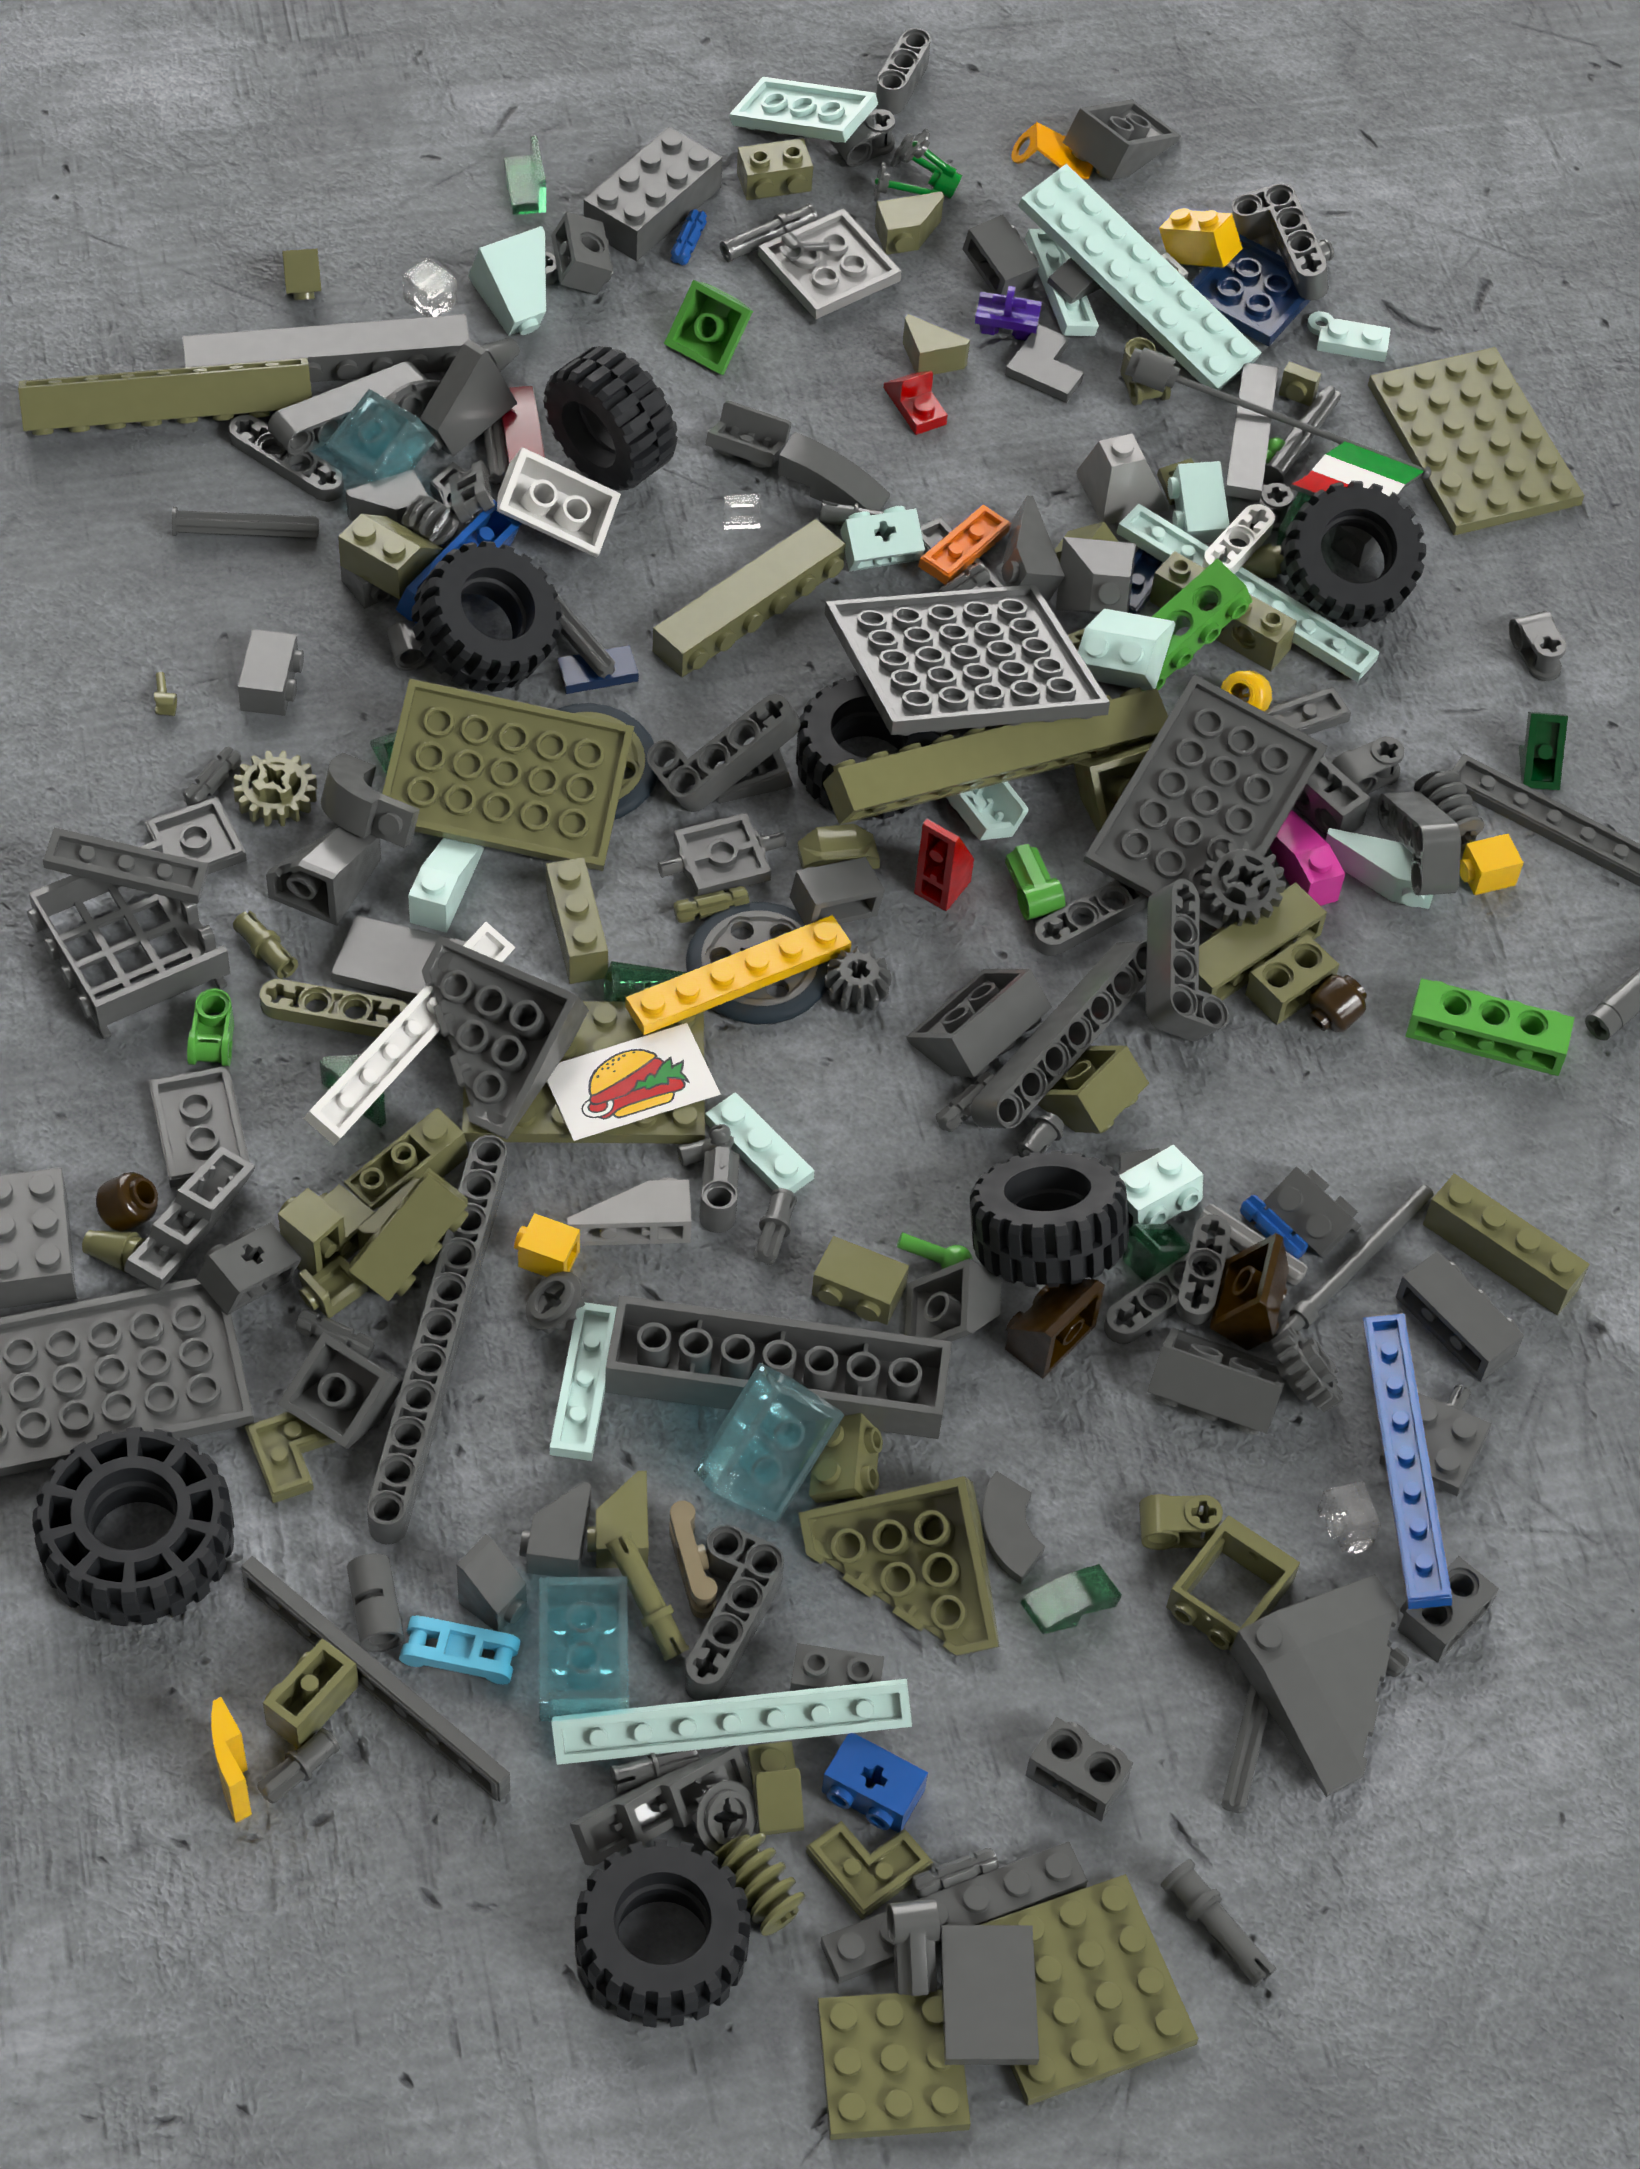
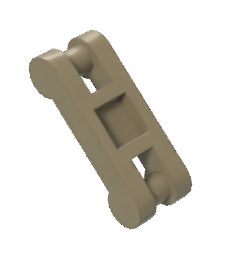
M678 1501L670 1509L669 1535L691 1612L697 1618L707 1619L712 1616L716 1608L717 1584L712 1578L705 1576L704 1570L709 1569V1563L704 1544L697 1545L695 1541V1508L688 1501Z

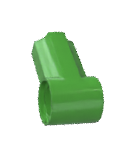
M1029 844L1016 846L1011 853L1006 855L1005 864L1017 888L1018 905L1025 920L1049 915L1065 907V896L1062 886L1057 878L1051 879L1037 847H1031Z

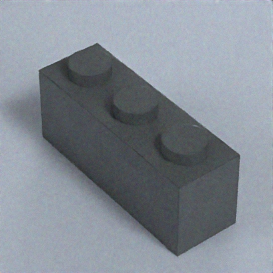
M1436 1251L1402 1276L1395 1297L1480 1382L1516 1356L1524 1337L1517 1324L1511 1318L1505 1317L1491 1303L1487 1294L1481 1289L1475 1288L1462 1275L1460 1268L1454 1262L1447 1260L1439 1251Z

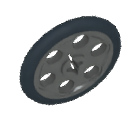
M749 902L739 906H729L728 909L710 916L693 935L686 954L687 973L712 963L710 958L716 954L733 955L772 939L770 935L773 932L785 931L788 933L805 926L796 910L780 904ZM738 928H745L753 935L749 939L739 940L731 933ZM830 961L735 998L712 1009L720 1015L737 1022L754 1025L776 1024L791 1020L808 1011L824 995L826 991L825 975H827ZM778 985L784 987L788 993L784 997L776 998L770 996L767 993V989Z

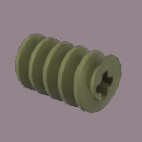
M764 1833L754 1836H739L723 1845L714 1855L718 1857V1865H722V1867L728 1866L735 1874V1887L743 1888L747 1898V1909H751L750 1917L752 1921L761 1924V1935L768 1936L784 1928L796 1917L799 1911L798 1906L805 1899L806 1895L804 1892L789 1895L788 1892L794 1886L796 1880L794 1877L779 1880L778 1877L786 1869V1865L784 1862H779L772 1866L769 1865V1861L775 1856L776 1850L774 1848L759 1850V1847L766 1840Z

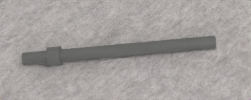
M1421 1185L1307 1300H1300L1290 1310V1317L1278 1328L1274 1337L1289 1327H1292L1295 1331L1308 1329L1318 1319V1312L1434 1196L1432 1189L1427 1185Z

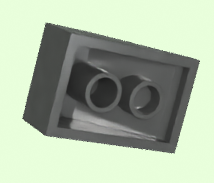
M1130 99L1080 108L1063 143L1072 149V154L1076 158L1093 165L1098 175L1107 180L1129 177L1177 143L1181 135L1136 101Z

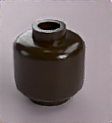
M1331 975L1310 994L1308 1002L1312 1012L1309 1014V1017L1322 1031H1326L1329 1028L1335 1032H1344L1364 1014L1367 994L1353 977L1349 975L1344 977Z
M136 1172L123 1173L106 1181L98 1189L96 1195L97 1212L103 1222L111 1229L121 1232L127 1231L148 1222L155 1215L158 1206V1193L154 1184L143 1175Z

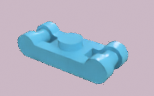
M424 1616L410 1617L407 1627V1633L410 1635L408 1643L402 1645L399 1660L402 1663L412 1667H422L425 1665L484 1677L496 1684L504 1685L510 1683L513 1673V1667L510 1663L512 1657L517 1656L521 1643L518 1637L508 1633ZM430 1638L438 1639L436 1648L425 1646L426 1640ZM483 1648L493 1650L495 1652L494 1659L481 1657Z

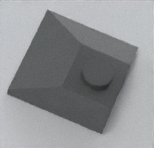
M1063 537L1060 565L1065 577L1058 586L1056 610L1099 614L1103 609H1110L1129 613L1136 543Z
M969 1258L907 1283L904 1335L952 1342L974 1333L1000 1315L1002 1279L998 1276L996 1277L986 1268Z

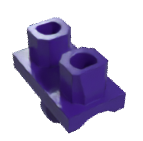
M1008 286L1007 295L980 292L974 324L980 325V332L982 334L995 335L999 332V328L1013 330L1012 336L1015 339L1026 341L1031 333L1036 334L1042 302L1015 297V286Z

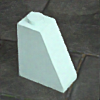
M542 226L479 248L468 274L471 283L508 336L518 332L521 335L534 332L540 327L546 312L545 231Z

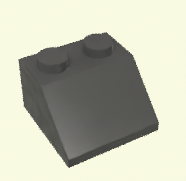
M323 1332L277 1405L348 1449L384 1419L400 1393L403 1380Z

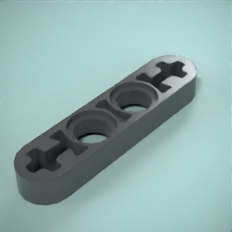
M241 415L230 422V441L238 450L318 500L330 502L342 496L344 481L342 472L338 468L310 451L298 456L290 455L268 431V425L256 417ZM268 446L282 448L276 454H268L263 451ZM295 463H306L309 465L308 469L304 471L291 469V466Z
M1114 880L1037 922L1033 945L1037 951L1046 956L1059 955L1148 907L1149 897L1118 880ZM1107 898H1116L1124 906L1119 909H1111L1105 906L1103 901ZM1077 914H1085L1093 922L1089 925L1081 926L1076 924L1072 917ZM1045 933H1047L1050 937L1045 938ZM1059 934L1057 940L1052 937Z
M1215 1238L1206 1240L1205 1248L1212 1250ZM1230 1244L1226 1259L1234 1256V1249ZM1188 1253L1121 1298L1108 1309L1104 1322V1331L1109 1339L1119 1344L1131 1343L1176 1312V1302L1180 1286L1175 1282L1174 1276L1184 1273ZM1197 1262L1192 1266L1195 1273L1203 1277L1213 1275L1215 1270L1212 1265H1206L1207 1262ZM1195 1289L1192 1300L1201 1295L1203 1290ZM1149 1294H1156L1163 1298L1165 1305L1162 1308L1153 1309L1144 1303L1143 1298ZM1134 1308L1137 1312L1135 1316H1133ZM1133 1316L1130 1328L1125 1324L1119 1327L1116 1325L1117 1318L1123 1322Z

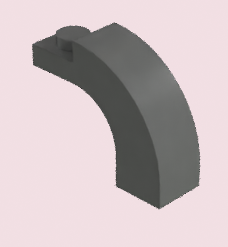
M343 752L334 757L329 764L321 796V807L324 813L337 825L361 838L371 834L403 848L409 846L412 843L420 809L372 789L376 765Z

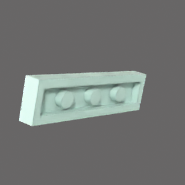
M1028 229L1025 241L1029 251H1032L1038 260V274L1062 334L1065 336H1095L1099 325L1087 295L1070 304L1047 283L1049 276L1071 257L1042 229Z
M584 1302L585 1305L576 1310L577 1319L574 1320L550 1443V1455L592 1461L605 1394V1369L617 1307Z

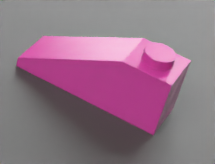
M1291 810L1270 846L1272 853L1276 856L1277 863L1280 867L1284 868L1283 874L1289 885L1291 886L1296 882L1320 906L1338 901L1345 877L1342 866L1330 844Z

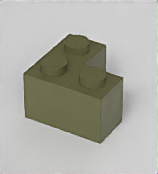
M338 1184L329 1193L325 1192L320 1196L306 1188L300 1195L289 1198L282 1205L278 1213L280 1234L301 1257L297 1269L300 1271L306 1269L313 1276L341 1255L347 1261L359 1250L357 1228L375 1212L341 1184Z

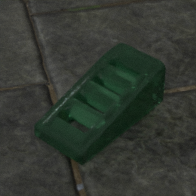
M611 961L604 978V1001L625 1002L626 997L687 972ZM635 985H641V989L635 988Z

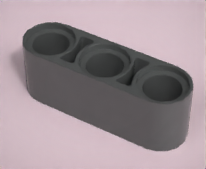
M911 28L901 35L877 78V109H884L896 115L905 108L928 67L931 38L925 30Z

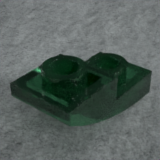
M1100 1564L1059 1577L1024 1596L1020 1604L1041 1633L1047 1634L1077 1627L1084 1614L1116 1607L1122 1594Z

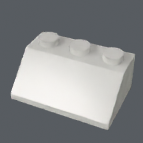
M522 447L510 462L498 493L497 512L597 558L621 494Z

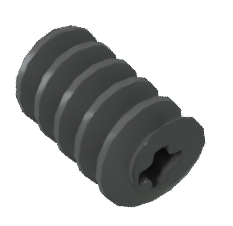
M1449 770L1428 773L1415 782L1414 791L1421 792L1458 824L1461 835V851H1463L1467 843L1476 840V836L1485 826L1484 821L1478 817L1479 812L1477 807L1472 805L1473 800L1471 796L1466 794L1467 788L1464 783L1460 782L1461 776L1459 772Z

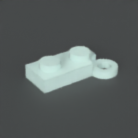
M1320 311L1314 312L1309 316L1307 328L1311 333L1319 336L1317 351L1385 362L1391 328L1334 319L1329 313ZM1322 321L1326 323V326H1319L1316 322Z

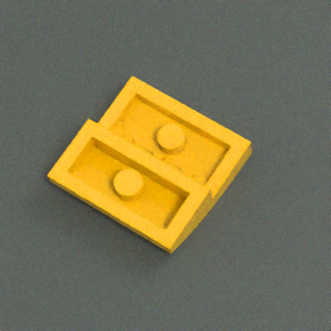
M219 1697L213 1701L212 1738L223 1794L235 1823L252 1815L246 1779L243 1775V1772L247 1771L248 1767L242 1733L222 1697Z

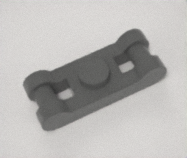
M482 460L472 464V469L463 474L457 472L449 476L452 506L461 523L471 520L472 514L482 509L486 512L495 507L489 485L491 476Z

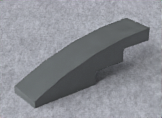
M220 1146L177 1190L175 1202L152 1224L149 1237L127 1259L124 1271L160 1291L218 1222L254 1172L255 1165Z
M730 1746L689 1763L604 1804L570 1823L585 1865L596 1866L614 1852H620L628 1847V1845L640 1841L643 1845L674 1826L686 1827L694 1822L691 1817L697 1814L699 1806L695 1799L706 1793V1785L717 1784L721 1780H729L742 1784L747 1790L753 1787L739 1747Z

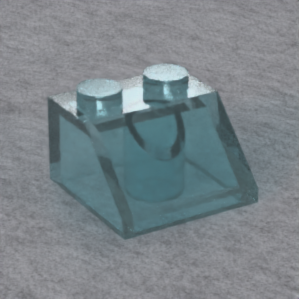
M368 389L325 445L371 483L414 469L436 439L417 416L373 390Z

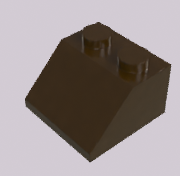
M1275 1233L1226 1259L1209 1328L1247 1351L1273 1339L1279 1327L1277 1319L1281 1303L1287 1293L1285 1285L1289 1273L1284 1241L1281 1235Z
M1083 1279L1082 1283L1070 1285V1283L1059 1284V1287L1051 1288L1045 1285L1035 1296L1032 1302L1033 1305L1025 1313L1022 1311L1017 1312L1009 1321L1006 1327L1008 1335L1005 1350L1043 1379L1096 1327L1105 1285L1095 1279Z

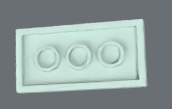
M762 77L729 115L732 126L845 143L874 110L878 102L876 93Z

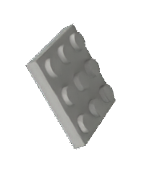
M844 208L791 231L800 242H829V250L803 252L801 257L791 261L779 249L780 246H786L781 240L782 236L759 246L758 256L815 320L901 281L902 271Z

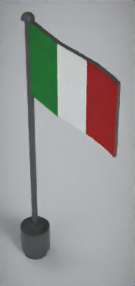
M1145 347L1143 350L1135 348L1128 363L1125 375L1133 377L1132 381L1164 392L1166 386L1173 388L1174 383L1177 382L1340 444L1326 453L1308 475L1290 485L1291 489L1309 496L1314 495L1319 490L1327 491L1330 485L1342 482L1344 487H1347L1351 480L1363 481L1364 488H1369L1372 483L1383 486L1382 493L1390 496L1392 492H1395L1399 495L1405 487L1421 476L1422 479H1427L1431 475V468L1429 466L1422 468L1178 375L1180 368L1174 366L1175 358Z

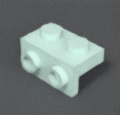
M1008 781L947 797L950 805L957 810L969 826L970 831L979 840L1012 837L1028 813V807Z
M1174 1145L1119 1175L1126 1186L1128 1212L1133 1216V1231L1138 1236L1151 1229L1161 1227L1167 1220L1183 1211L1193 1209L1203 1198V1173Z

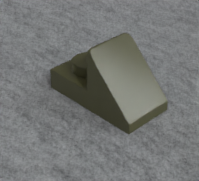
M792 1741L748 1746L747 1756L759 1833L772 1835L804 1831L800 1769L796 1768Z

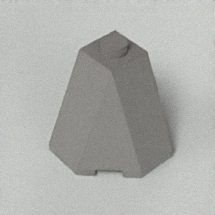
M1133 433L1098 441L1077 469V476L1100 522L1104 521L1106 524L1120 522L1138 504L1153 513L1164 512L1169 509V504Z

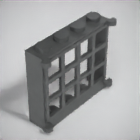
M159 839L140 846L163 852V846ZM71 875L30 892L29 897L32 909L27 911V915L35 932L42 931L46 938L43 941L52 961L59 959L63 967L60 968L65 984L69 989L76 988L79 993L77 1001L83 1015L86 1018L93 1017L103 1040L111 1037V1032L107 1025L209 982L214 979L218 989L227 987V982L223 976L231 974L228 951L224 945L216 948L213 930L210 925L203 927L200 923L196 903L153 894V896L128 906L117 889L121 886ZM109 892L119 910L93 920L83 902ZM159 904L169 922L143 932L133 914ZM75 906L85 924L59 935L49 916ZM125 918L135 936L109 947L99 929ZM175 930L185 949L159 959L149 941ZM91 933L101 951L74 961L64 943ZM141 945L151 963L125 974L115 955ZM189 957L192 958L191 960H188V961H186V962H184V963H181V964H179V965H177V966H174V967H172V968H170V969H167V970L165 969L166 967L171 966V965H173V964H175V963H178V962H180V961H182V960H185V959H187V958H189ZM107 960L117 978L91 989L80 970ZM154 972L158 973L135 984H131V982L143 978L147 975H150ZM119 987H123V989L111 993L107 996H104L100 999L96 998Z

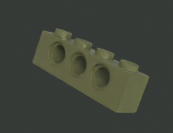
M1174 551L1154 573L1149 601L1162 608L1205 568ZM1250 594L1253 602L1249 605L1245 614L1238 619L1230 621L1221 630L1216 640L1265 669L1272 671L1290 651L1297 621ZM1210 603L1203 610H1211L1215 608L1217 603Z

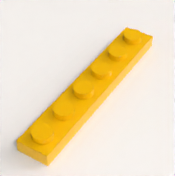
M831 915L626 997L625 1007L642 1034L646 1035L835 959L841 950L849 953L852 943L834 916Z

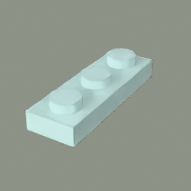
M736 1092L705 1113V1123L710 1128L719 1124H724L730 1128V1136L734 1137L731 1149L735 1153L740 1154V1158L773 1191L778 1188H784L795 1193L814 1179L815 1170Z

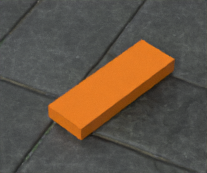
M982 505L920 558L918 567L946 585L1008 534L1012 523L985 505Z

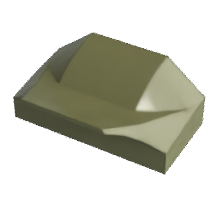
M856 824L816 827L798 841V857L802 870L808 867H818L838 863L842 860L866 857L872 869L880 868V858L873 834Z

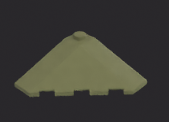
M962 1476L799 1512L806 1555L821 1565L825 1561L845 1574L842 1578L870 1598L876 1595L894 1607L892 1613L919 1631H922L923 1628L930 1631L945 1642L943 1647L960 1656L1000 1647L981 1520L974 1485L971 1480Z

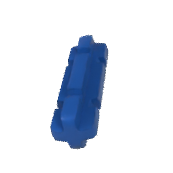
M692 209L686 218L687 221L684 222L676 239L677 243L674 244L671 250V261L674 264L679 263L683 266L689 262L691 253L694 251L702 234L701 231H703L707 223V215L704 211L699 212L696 209Z
M1251 1195L1241 1204L1240 1213L1249 1222L1255 1221L1256 1224L1254 1226L1266 1238L1277 1233L1283 1237L1287 1253L1297 1259L1305 1254L1308 1247L1307 1242L1298 1234L1293 1236L1291 1234L1293 1229L1272 1209L1266 1210L1264 1208L1266 1204L1258 1196Z

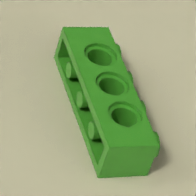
M1218 558L1152 616L1175 622L1174 631L1156 686L1157 690L1162 688L1166 679L1174 671L1189 664L1194 654L1202 646L1216 640L1221 630L1230 621L1244 615L1249 605L1253 602L1247 586ZM1217 603L1215 608L1208 611L1203 610L1206 605ZM1181 628H1190L1183 635H1175Z
M1421 978L1405 1037L1559 1076L1567 1055L1575 1017L1563 1015L1554 1010H1544L1528 1006L1515 1000L1493 997L1480 991L1458 988L1441 981Z

